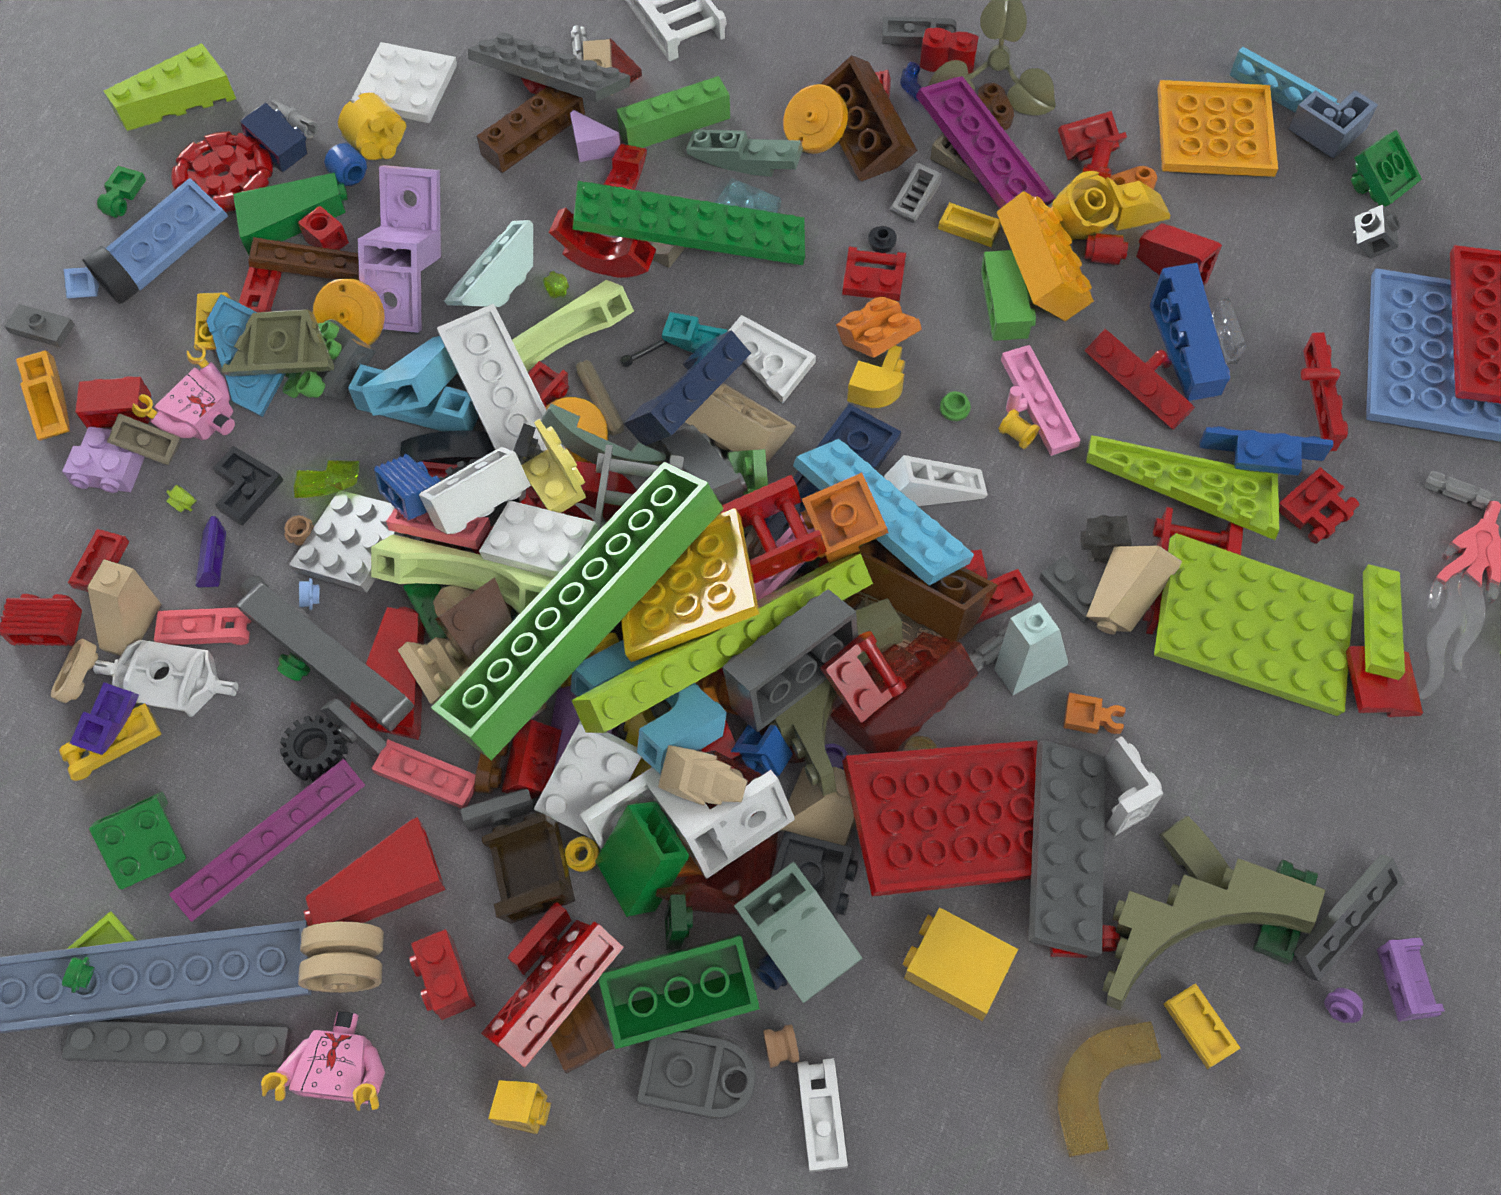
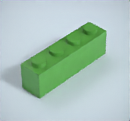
M717 76L616 109L619 133L625 145L644 148L692 132L694 129L698 130L730 119V95L720 77Z

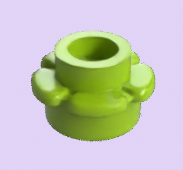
M176 484L171 491L168 489L166 491L170 496L166 501L181 513L185 509L193 510L191 507L197 500L185 489Z

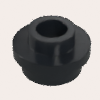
M877 226L868 235L869 245L873 251L878 253H888L897 242L895 231L887 226Z

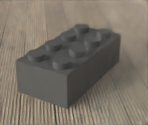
M827 589L818 597L810 599L795 614L786 617L772 631L760 636L753 645L742 653L733 656L723 666L731 709L755 731L759 732L827 680L820 667L858 637L856 611Z

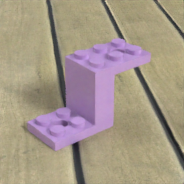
M382 165L379 167L381 226L358 238L359 280L368 284L381 299L385 314L383 329L418 333L422 330L421 271L441 258L440 170ZM406 190H410L416 195L417 202L415 206H410L404 201L403 195ZM385 292H391L396 296V307L388 306L385 303Z

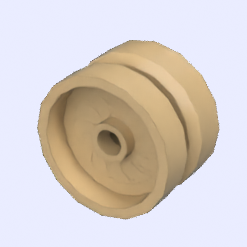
M328 922L304 928L301 933L300 951L309 958L302 961L299 965L298 985L312 991L339 993L358 992L378 987L382 983V963L374 957L383 950L384 931L380 927L359 922Z

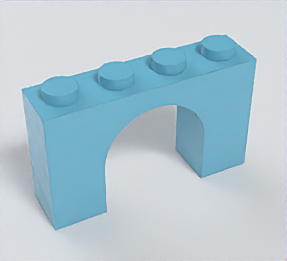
M624 640L584 660L572 673L571 692L578 697L659 654V652L630 662L625 655ZM696 683L666 698L665 700L672 706V709L639 729L637 753L659 774L662 773L668 745L699 751L723 736L727 712L718 702L713 701Z

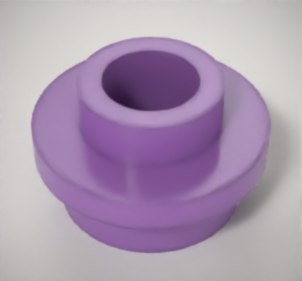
M1337 988L1334 992L1329 993L1324 1001L1330 1015L1340 1022H1358L1363 1015L1362 999L1349 989Z

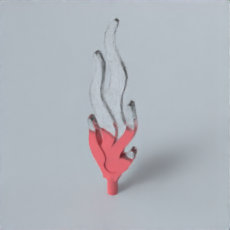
M1490 501L1483 519L1481 518L1474 527L1458 535L1442 555L1444 560H1448L1453 555L1462 553L1460 557L1443 568L1433 580L1430 588L1427 612L1432 613L1438 606L1442 590L1444 589L1445 606L1439 621L1431 629L1425 640L1429 679L1426 687L1419 694L1420 701L1432 695L1443 680L1445 649L1453 632L1458 627L1461 628V637L1450 657L1452 671L1458 673L1462 669L1463 655L1482 631L1485 621L1482 574L1485 569L1487 571L1485 588L1487 601L1493 603L1497 599L1498 588L1501 582V539L1498 531L1499 525L1495 524L1501 504L1497 501Z

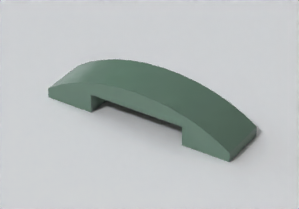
M550 404L542 417V424L546 429L550 426L553 427L562 445L594 464H597L598 453L605 454L606 445H613L612 459L660 466L665 460V454L641 443H637L630 451L578 428L577 424L580 416L554 404Z

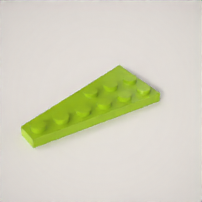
M1091 435L1086 463L1276 540L1279 532L1278 474L1235 469V465Z

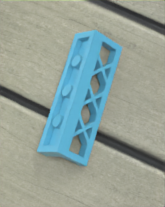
M1242 47L1238 51L1230 76L1244 84L1270 85L1271 99L1291 111L1296 112L1298 105L1315 90L1339 105L1337 103L1338 99L1247 48Z

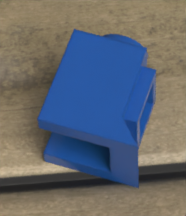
M748 724L730 751L739 752L751 773L764 775L772 770L776 776H780L793 755L776 725H770L762 737L759 732L755 731Z

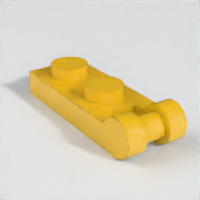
M144 703L132 710L122 730L103 755L88 750L90 755L82 758L83 752L87 750L69 744L70 742L61 746L59 752L63 761L69 764L67 771L71 780L78 781L88 777L93 770L162 735L150 708Z

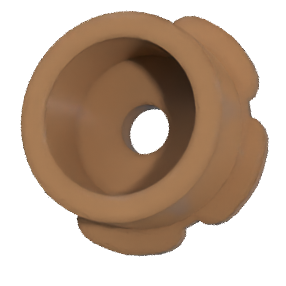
M293 516L285 524V539L289 543L301 546L310 535L314 525H312L310 519L304 516Z

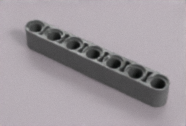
M259 581L236 604L237 608L251 621L388 731L391 732L415 707L403 693Z

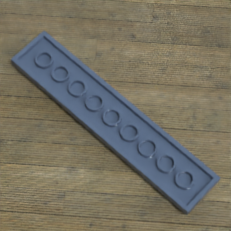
M303 920L0 957V1034L312 995L311 990L298 985L299 965L302 961L309 958L300 951L301 933L304 928L308 927L307 922ZM73 957L83 960L85 957H89V965L95 967L91 981L86 989L80 987L76 993H71V988L62 986L66 969Z

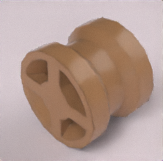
M792 1024L785 1025L779 1031H773L772 1029L763 1030L770 1068L777 1067L780 1062L786 1060L791 1063L800 1061Z

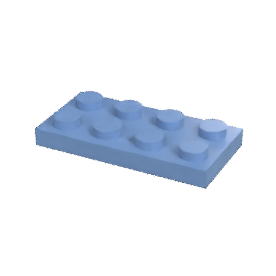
M189 178L106 249L123 266L141 291L226 219L228 215Z

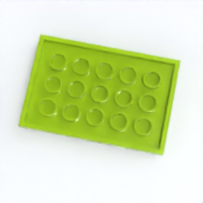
M1177 533L1170 538L1168 552L1182 562L1176 573L1170 575L1162 592L1154 656L1335 716L1344 713L1348 677L1346 650L1350 646L1354 594Z

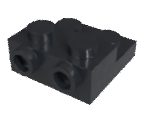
M784 831L771 878L794 862L837 921L838 914H846L850 895L844 893L847 881L854 882L859 862L853 860L852 847Z

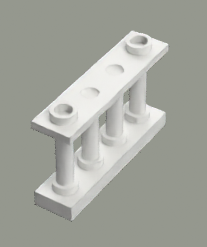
M625 0L668 61L678 58V45H680V41L712 29L720 40L725 39L726 17L721 10L716 8L711 0H691L692 3L666 14L659 13L656 8L675 0ZM698 12L704 18V20L678 31L671 30L668 24Z

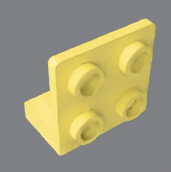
M538 419L534 424L547 450L521 466L528 481L547 510L562 513L586 498L581 488L585 481L576 468L577 464L567 449L564 450L561 446V440L553 427L550 426L546 429L540 419Z

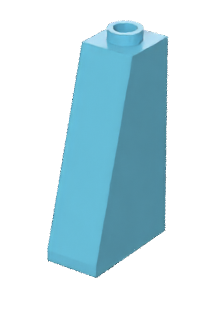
M437 336L432 337L364 384L361 390L373 416L425 407L458 372L441 337Z

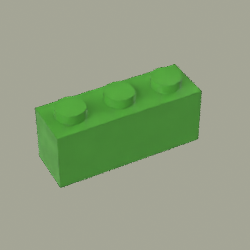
M1012 250L984 252L981 274L993 341L1028 339L1031 326L1036 324V313L1034 308H1030L1031 296Z

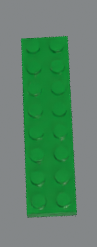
M577 181L573 219L574 230L803 265L804 217L688 199L680 196L632 190L593 182Z

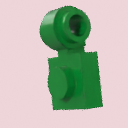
M117 166L104 184L107 193L101 194L98 197V209L103 214L111 217L123 216L127 211V202L123 198L129 200L135 198L146 182L144 174Z

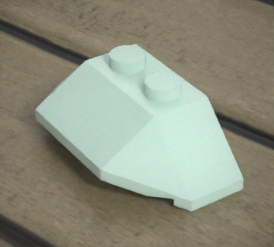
M530 220L512 221L507 226V229L491 243L451 289L444 302L451 306L487 307L494 304L495 307H500L509 300L510 293L526 280V274L533 267V223Z

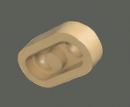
M80 639L75 643L52 687V698L68 703L71 699L76 700L81 695L85 683L82 682L85 674L92 669L98 659L95 644L85 639Z

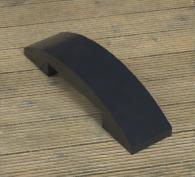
M443 431L419 435L402 441L400 456L403 457L407 454L417 463L420 461L441 464H453L460 461L470 463V459L479 460L495 451L487 432Z

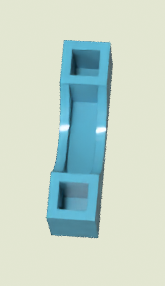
M360 364L348 387L357 409L371 413L361 387L385 370ZM447 386L425 407L381 414V416L442 432L473 431L479 417L466 391Z

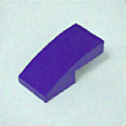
M103 682L91 713H82L69 744L103 755L125 725L139 694Z

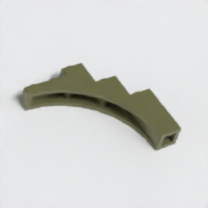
M888 598L856 610L858 636L866 631H871L877 639L876 645L880 652L903 642L902 621ZM864 651L857 656L862 665L870 661ZM828 679L766 725L767 729L770 725H776L788 747L792 745L797 758H804L807 764L804 768L808 780L812 786L818 785L823 796L836 791L834 771L825 750L826 725L838 694Z
M1238 858L1234 870L1226 868L1220 887L1183 875L1180 886L1173 883L1166 904L1130 891L1126 902L1118 901L1112 919L1118 922L1116 933L1123 937L1120 939L1114 957L1120 960L1117 971L1109 970L1102 989L1103 992L1108 993L1106 1005L1121 1010L1131 987L1147 966L1169 947L1193 934L1220 926L1247 923L1283 926L1310 934L1315 925L1326 890Z

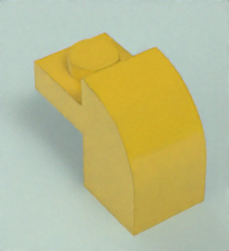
M897 345L891 347L887 352L882 367L858 360L848 384L847 401L869 408H881L895 402L902 393L905 375L902 374L905 366V361L901 360L902 347Z

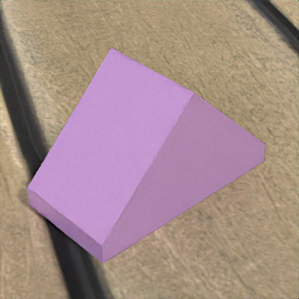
M573 110L570 115L579 162L613 157L620 145L619 132Z

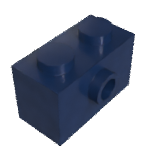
M266 102L240 120L243 134L246 137L251 136L261 143L259 146L262 149L268 150L273 164L282 173L308 154L304 133L296 126L293 128L281 111L272 109Z

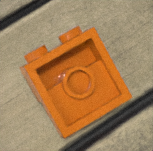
M877 297L871 300L863 309L850 312L836 324L844 346L873 358L922 330L918 318L902 313L900 303L886 297Z
M862 473L802 499L806 510L800 512L808 530L812 528L815 531L820 530L827 552L819 555V557L827 556L829 563L860 551L858 546L889 533Z

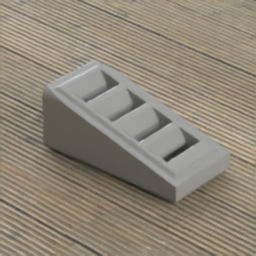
M917 162L893 202L890 211L915 223L940 186L942 173ZM920 180L928 184V187L917 183V181ZM915 188L919 191L924 192V194H918L912 191V189ZM907 196L913 197V198L919 200V202H918V204H917V203H915V202H913V201L907 199L906 197H907ZM903 203L914 208V211L910 212L900 206Z

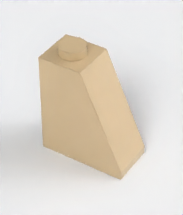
M1160 546L1114 547L1086 617L1096 622L1097 628L1105 633L1114 635L1116 631L1131 632L1164 589L1170 575H1174L1179 569L1182 561Z
M105 559L87 587L99 648L121 656L128 645L142 640L161 603L133 568Z

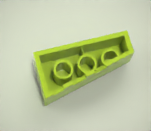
M202 43L103 90L115 115L127 131L160 122L165 115L181 116L187 114L186 109L202 105L204 109L214 106L213 101L226 98L228 102L236 99L227 75Z

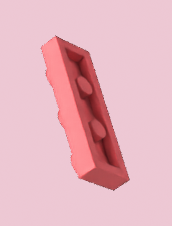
M395 508L386 521L389 531L472 549L479 548L491 527L488 517H477L468 522L464 530L447 535L435 528L428 513L407 521Z
M389 739L386 741L387 745L380 752L372 767L374 774L462 809L468 806L475 792L476 774Z

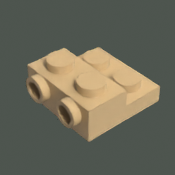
M435 637L427 645L406 642L398 649L430 704H435L469 668L452 642L447 639Z

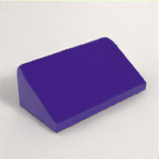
M216 516L209 518L202 533L195 586L198 588L219 587L226 530Z

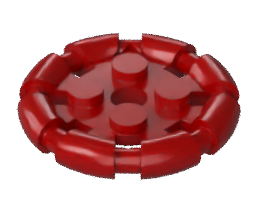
M223 131L203 136L204 140L198 143L193 141L186 146L176 158L177 166H174L171 172L174 191L190 178L209 197L215 195L212 199L225 212H231L236 210L233 194L264 188L269 185L268 178L272 177L273 162L268 150L262 149L259 146L261 143L251 136L246 137L243 133L232 135L230 131ZM209 150L212 151V152L206 154L205 156H203V153H205V152H207V151H209ZM226 171L229 172V173H228L227 175H225V176H222V177L218 176V175H219L220 173H222V172H226Z

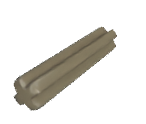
M589 360L579 362L576 365L577 373L593 404L605 417L608 433L612 436L621 434L624 431L623 421L595 368Z

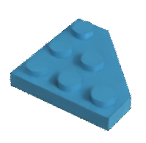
M220 294L206 320L216 345L221 368L224 363L230 365L238 350L234 345L239 336L244 333L252 313H257ZM286 373L225 376L232 401L263 417Z

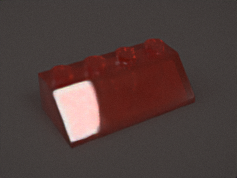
M922 632L888 662L896 676L902 677L907 685V688L901 694L892 697L862 723L855 721L844 703L830 714L831 718L867 753L897 752L903 742L911 735L920 731L926 721L935 713L943 710L946 703L958 692L966 689L969 682L979 674L962 643ZM878 672L871 677L878 689L885 684Z

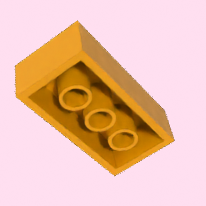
M1023 191L997 211L1001 225L1035 305L1067 321L1094 302L1090 293L1092 286L1081 272L1082 262L1077 254L1072 251L1070 246L1072 239L1063 229L1060 223L1063 221V218L1055 207L1052 206L1050 208L1045 205L1040 197H1033Z

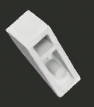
M903 455L884 475L886 480L890 481L900 492L914 501L917 506L977 500L988 496L981 469Z

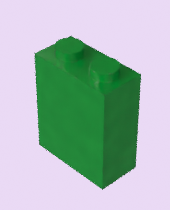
M657 801L627 805L595 862L626 917L656 911L690 855Z

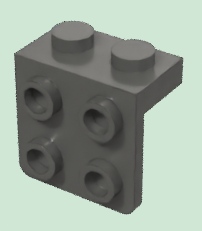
M330 319L329 321L339 326V332L334 340L342 345V350L338 357L332 360L334 371H317V375L325 383L324 395L344 401L349 393L348 387L360 364L367 366L377 351L338 321Z

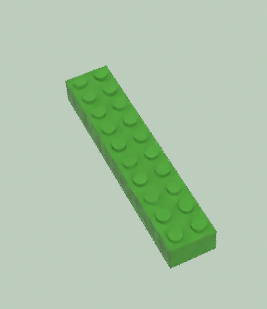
M664 462L431 709L454 733L492 761L723 510L708 482Z

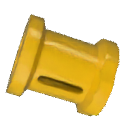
M1013 409L1003 419L998 429L1001 434L1007 433L1019 442V447L1025 449L1035 439L1040 427L1037 424L1031 425L1019 416V412L1016 409Z

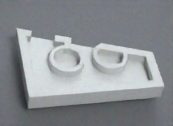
M743 315L728 330H732L751 352L744 363L782 404L816 362V355Z

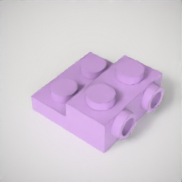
M88 427L81 446L72 447L62 472L70 484L81 489L94 487L111 493L118 491L131 492L144 456L107 443L112 431L111 429Z

